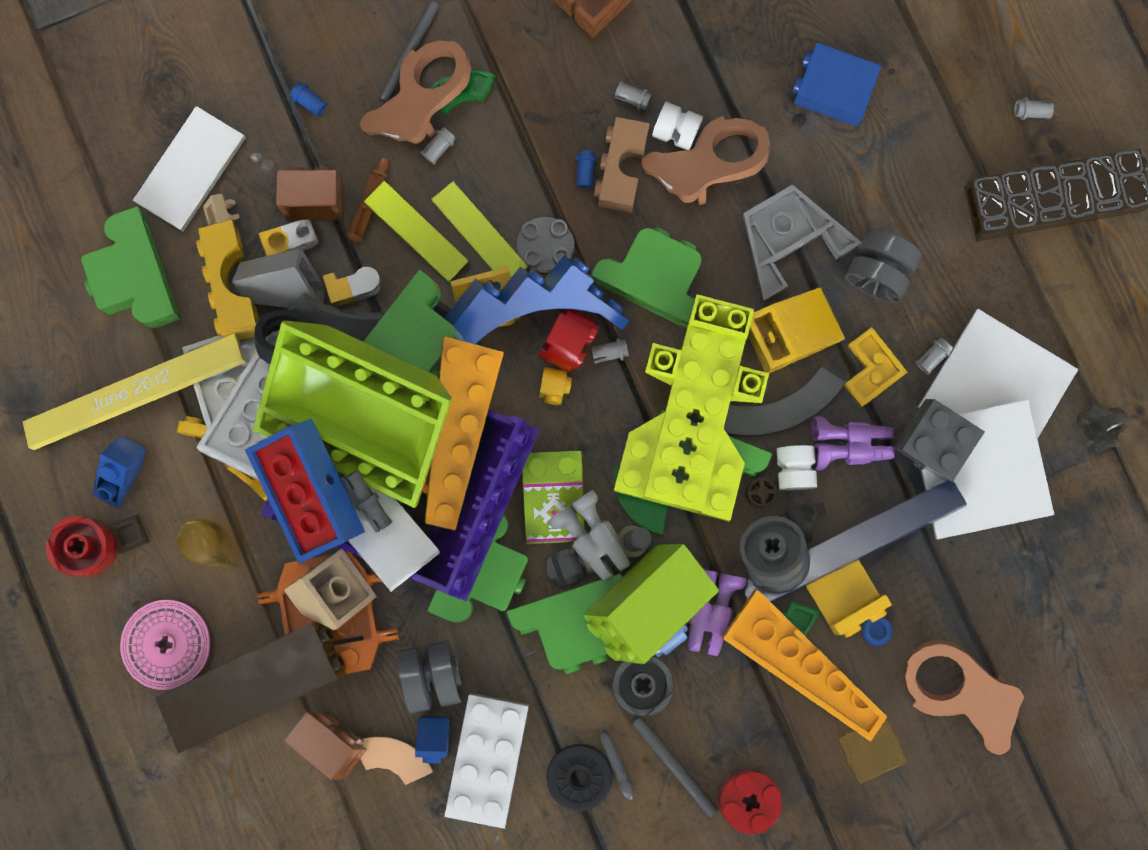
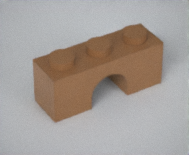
M616 117L614 126H608L605 142L610 143L609 152L602 154L600 170H604L603 181L597 180L594 197L599 198L598 207L632 214L639 178L623 174L619 164L626 158H643L650 123Z

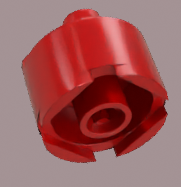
M562 308L542 346L544 350L540 351L538 357L567 372H570L571 369L576 372L587 353L582 350L584 345L589 346L600 326L595 324L596 320L574 309Z
M72 516L61 520L52 529L50 538L46 543V554L50 564L56 570L74 577H93L99 575L114 563L117 556L115 539L109 527L102 521L87 517ZM82 542H84L83 552H79L78 548L82 547Z
M745 768L729 774L723 779L718 789L717 800L720 812L729 825L739 832L746 834L764 833L779 818L782 808L781 792L768 776L756 769ZM753 794V798L756 800L755 804H749L748 808H746L743 798H749Z

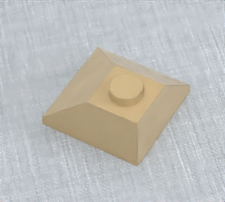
M343 549L338 550L284 589L302 615L333 630L339 628L377 597Z

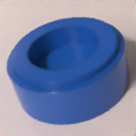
M884 617L874 622L868 619L861 625V635L871 645H883L892 636V626Z

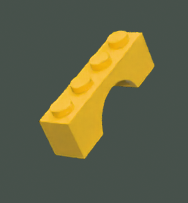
M233 220L198 228L200 240H196L200 256L205 258L206 265L202 266V272L205 281L211 285L212 291L208 292V299L212 309H216L218 318H214L213 321L218 336L226 337L235 333L240 341L254 337L255 326L259 321L256 306L250 298L237 296L228 289V278L232 268L245 257L239 230Z

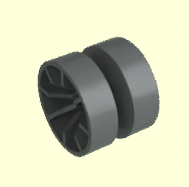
M876 229L867 230L858 247V253L862 257L853 258L845 279L853 287L865 294L886 302L899 303L902 301L910 284L906 276L914 275L922 259V252L915 245L895 234Z
M449 640L428 645L429 662H424L418 647L397 652L400 681L410 714L431 710V692H433V688L442 707L462 703L460 685H463L461 670L457 656L453 655Z

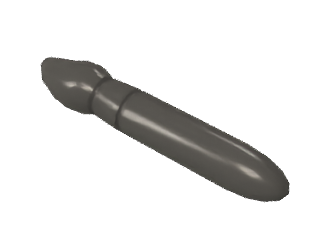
M602 730L600 740L611 768L615 773L614 775L619 782V790L626 799L633 800L632 783L627 778L626 770H624V765L613 739L607 731Z

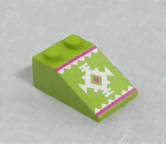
M581 451L530 453L522 470L526 544L574 542L576 539L565 528L553 529L547 521L571 506L584 527L583 516L572 505L583 496Z

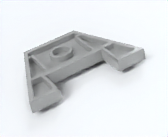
M794 185L787 187L742 215L762 303L788 288L787 283L774 264L775 262L820 236L836 260L859 247L861 243L860 240Z

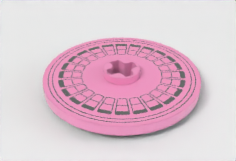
M175 600L154 601L138 609L127 621L120 642L121 657L130 675L142 685L157 690H170L195 679L205 667L211 650L210 632L203 617L193 607ZM167 636L168 642L173 643V646L164 653V648L159 646V642L164 641Z

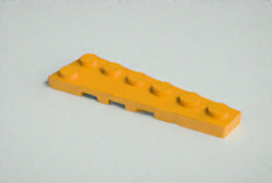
M444 336L442 341L439 380L452 397V401L430 465L425 523L456 530L504 352Z
M756 589L753 591L722 638L871 742L887 716L761 592Z

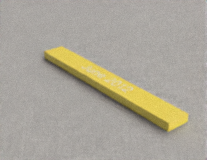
M233 333L22 421L28 448L36 450L245 363L246 360L239 337Z

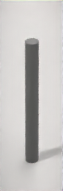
M429 1L378 97L380 101L386 103L394 94L399 84L400 67L403 60L411 49L416 52L440 7L437 2Z
M639 716L632 722V725L707 816H713L718 811L716 806L645 720Z

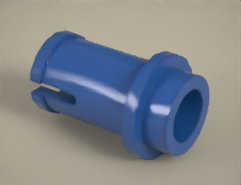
M297 83L290 92V97L293 98L292 101L295 104L300 103L316 117L321 116L327 108L328 102L322 100L309 90V85L306 83Z
M579 151L578 156L575 157V161L578 162L576 187L594 188V163H597L598 159L595 157V152Z

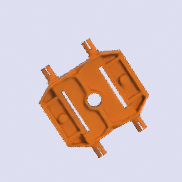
M345 552L370 588L373 585L372 583L382 582L375 572L368 571L353 553ZM331 555L310 558L299 564L298 561L285 563L277 588L272 591L257 593L258 598L270 596L269 598L258 600L259 605L273 602L280 603L285 636L316 621L302 615L284 589ZM373 600L336 630L331 629L334 637L333 641L363 636L364 640L334 646L336 652L340 653L345 661L346 674L372 669L381 644L383 642L400 640L399 634L387 636L388 634L398 633V627L386 630L378 629Z

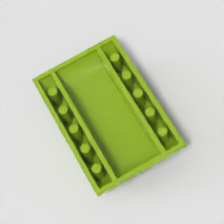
M283 321L281 322L253 431L268 438L289 426L312 419L336 471L348 476L354 471L359 470L369 487L415 508L418 505L452 397L436 375L328 325Z

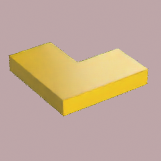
M873 327L847 345L865 367V369L843 385L860 408L908 373Z

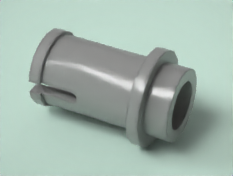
M620 81L614 99H619L636 106L638 111L641 109L646 111L651 102L652 94L648 93V89L643 91Z
M1027 97L1017 100L1014 106V115L1019 117L1020 120H1025L1026 118L1051 119L1054 111L1052 101L1029 100Z
M444 127L440 131H435L437 135L420 152L433 165L436 164V161L449 146H454L455 136Z
M616 338L617 341L591 346L595 364L618 358L623 361L624 357L629 356L626 340Z
M940 338L938 341L934 340L932 342L933 346L915 362L918 368L923 372L925 371L927 375L945 357L949 358L951 356L950 352L953 348L943 338Z

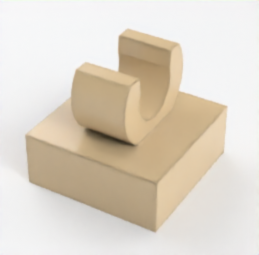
M222 194L211 195L203 205L208 225L233 220L235 223L240 218L239 214L230 215L227 209L232 208L236 204L235 200L228 199L224 201Z

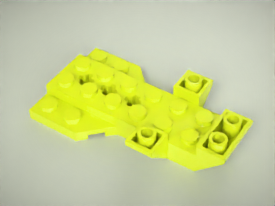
M696 294L681 350L656 343L652 344L645 373L671 385V391L664 413L629 432L614 492L727 522L731 521L745 463L724 429L730 401L762 403L769 373L743 366L739 367L754 309ZM692 413H697L698 418L702 419V423L698 422L696 426L690 425L691 420L686 417L687 415L691 416ZM691 442V447L695 448V452L690 451L689 455L684 454V450L682 447H679V443ZM683 470L684 475L687 476V481L683 479L682 484L676 483V477L672 476V471Z

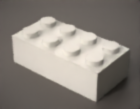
M475 693L469 694L444 817L505 829L529 704Z

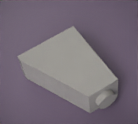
M301 248L240 262L232 281L236 291L240 292L242 297L250 298L254 304L289 308L304 293L324 303L327 294L325 286Z

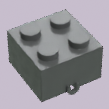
M925 399L894 449L914 461L913 465L921 470L925 468L940 479L953 482L985 431L936 399Z

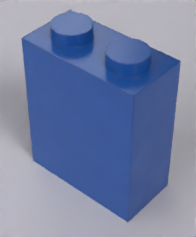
M816 43L813 52L808 50L801 66L806 68L803 78L798 76L792 93L797 95L793 104L858 127L864 116L881 65Z

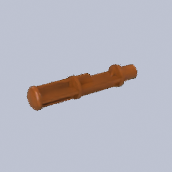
M379 157L376 167L371 169L370 178L361 201L357 206L358 209L350 230L347 233V237L353 242L360 243L363 241L372 213H374L364 201L387 179L386 171L390 161L385 158Z

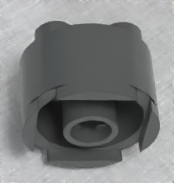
M654 656L645 664L622 661L614 671L612 690L617 702L624 710L638 716H649L663 710L671 700L673 678L669 668ZM640 677L643 680L647 677L650 681L647 683L648 691L645 692L641 689L637 692L635 690L637 678Z

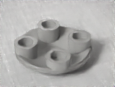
M539 217L526 222L522 226L517 238V251L520 258L529 268L538 272L549 273L564 255L571 259L574 251V239L565 221L551 217Z

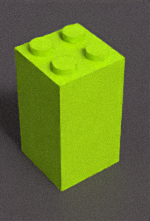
M657 544L595 602L583 616L588 622L587 628L595 637L602 639L606 644L605 651L612 659L628 663L645 664L719 592V589L684 544Z

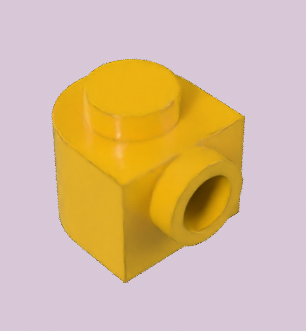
M544 367L539 398L545 399L544 402L547 404L562 405L563 394L569 395L572 377H567V371Z

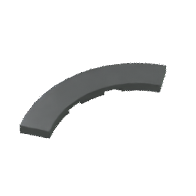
M305 293L287 309L301 314L309 323L328 325L360 341L366 339L384 316L383 312H358L357 315L346 314L338 308L317 301ZM440 300L433 308V311L443 318L451 310L449 306Z
M820 367L805 386L780 401L760 406H737L730 404L724 429L727 434L738 436H762L790 429L803 423L823 409L838 394L846 381ZM692 413L691 416L687 415L686 417L694 423H702V419L698 418L697 413Z

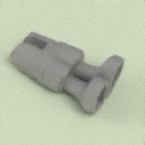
M591 490L572 504L575 510L583 516L591 527L590 533H587L581 525L571 506L565 508L547 522L551 528H565L575 537L576 540L572 545L575 551L606 582L614 577V573L603 557L605 554H608L611 561L620 571L627 568L630 562L610 522L605 520L602 522L596 511L598 497Z

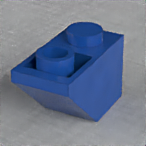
M122 435L117 437L100 454L92 495L119 508L142 469L146 448Z
M420 716L415 757H422V763H441V760L451 753V716Z

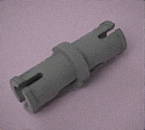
M359 470L354 471L342 480V483L356 501V508L358 511L362 510L376 533L385 529L393 522L377 500L379 498L378 494L371 491Z

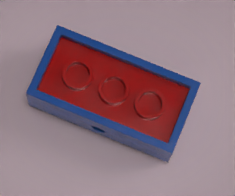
M312 419L289 426L245 449L298 564L365 532Z

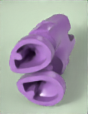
M813 416L811 420L810 432L813 441L843 439L846 442V445L815 444L816 463L812 465L813 470L822 471L831 461L844 458L848 465H863L871 461L895 458L894 447L871 446V440L894 439V428L870 425L862 421H847L844 427L830 424L823 416Z
M703 569L715 584L718 572ZM720 573L716 604L712 605L709 600L688 621L690 623L688 650L699 652L704 638L703 633L708 631L710 632V637H708L707 654L718 657L724 641L722 636L730 626L734 610L728 607L729 601L736 590L745 588L746 578Z

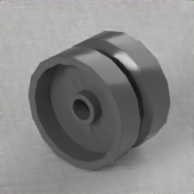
M764 517L749 525L742 535L740 543L742 561L747 574L755 585L766 591L782 592L791 590L803 581L809 571L810 556L804 533L796 523L785 517Z

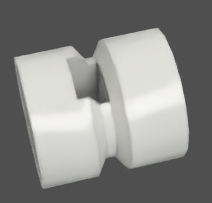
M666 101L657 119L652 136L665 142L672 139L675 146L690 150L702 123L703 116L692 111L682 113L681 107Z
M786 446L776 449L777 465L782 467V471L778 473L779 490L817 488V474L815 470L811 469V466L816 463L815 446Z

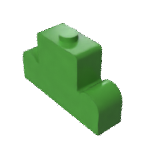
M136 206L110 216L105 222L104 232L115 244L81 257L87 276L84 284L88 294L94 297L97 308L108 315L131 308L134 318L149 328H158L181 320L146 214Z
M504 515L467 602L436 590L427 610L428 612L450 622L459 623L466 621L472 615V598L498 610L506 611L514 594L520 596L527 580L522 575L529 560L527 556L497 543V540H501L508 533L509 524Z

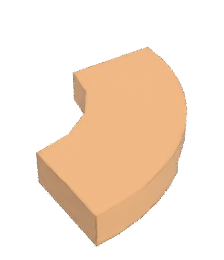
M374 736L363 739L364 742L361 745L367 751L361 757V760L366 770L373 768L389 769L399 775L405 785L434 772L430 763H422V757H415V747L411 744L388 736Z

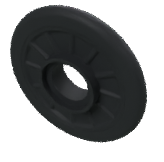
M585 744L567 746L556 753L549 763L546 774L547 787L553 799L568 810L587 811L593 809L604 801L612 785L610 764L606 757L594 747ZM582 769L587 773L588 780L586 784L576 786L571 782L570 777L574 770Z

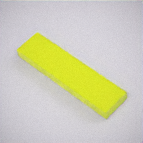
M385 181L364 201L375 214L448 283L469 262Z
M454 181L431 199L433 204L491 270L508 267L512 277L519 267L525 270L528 269L525 262Z

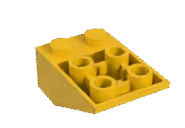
M821 287L754 312L748 333L750 342L764 371L769 374L845 340Z

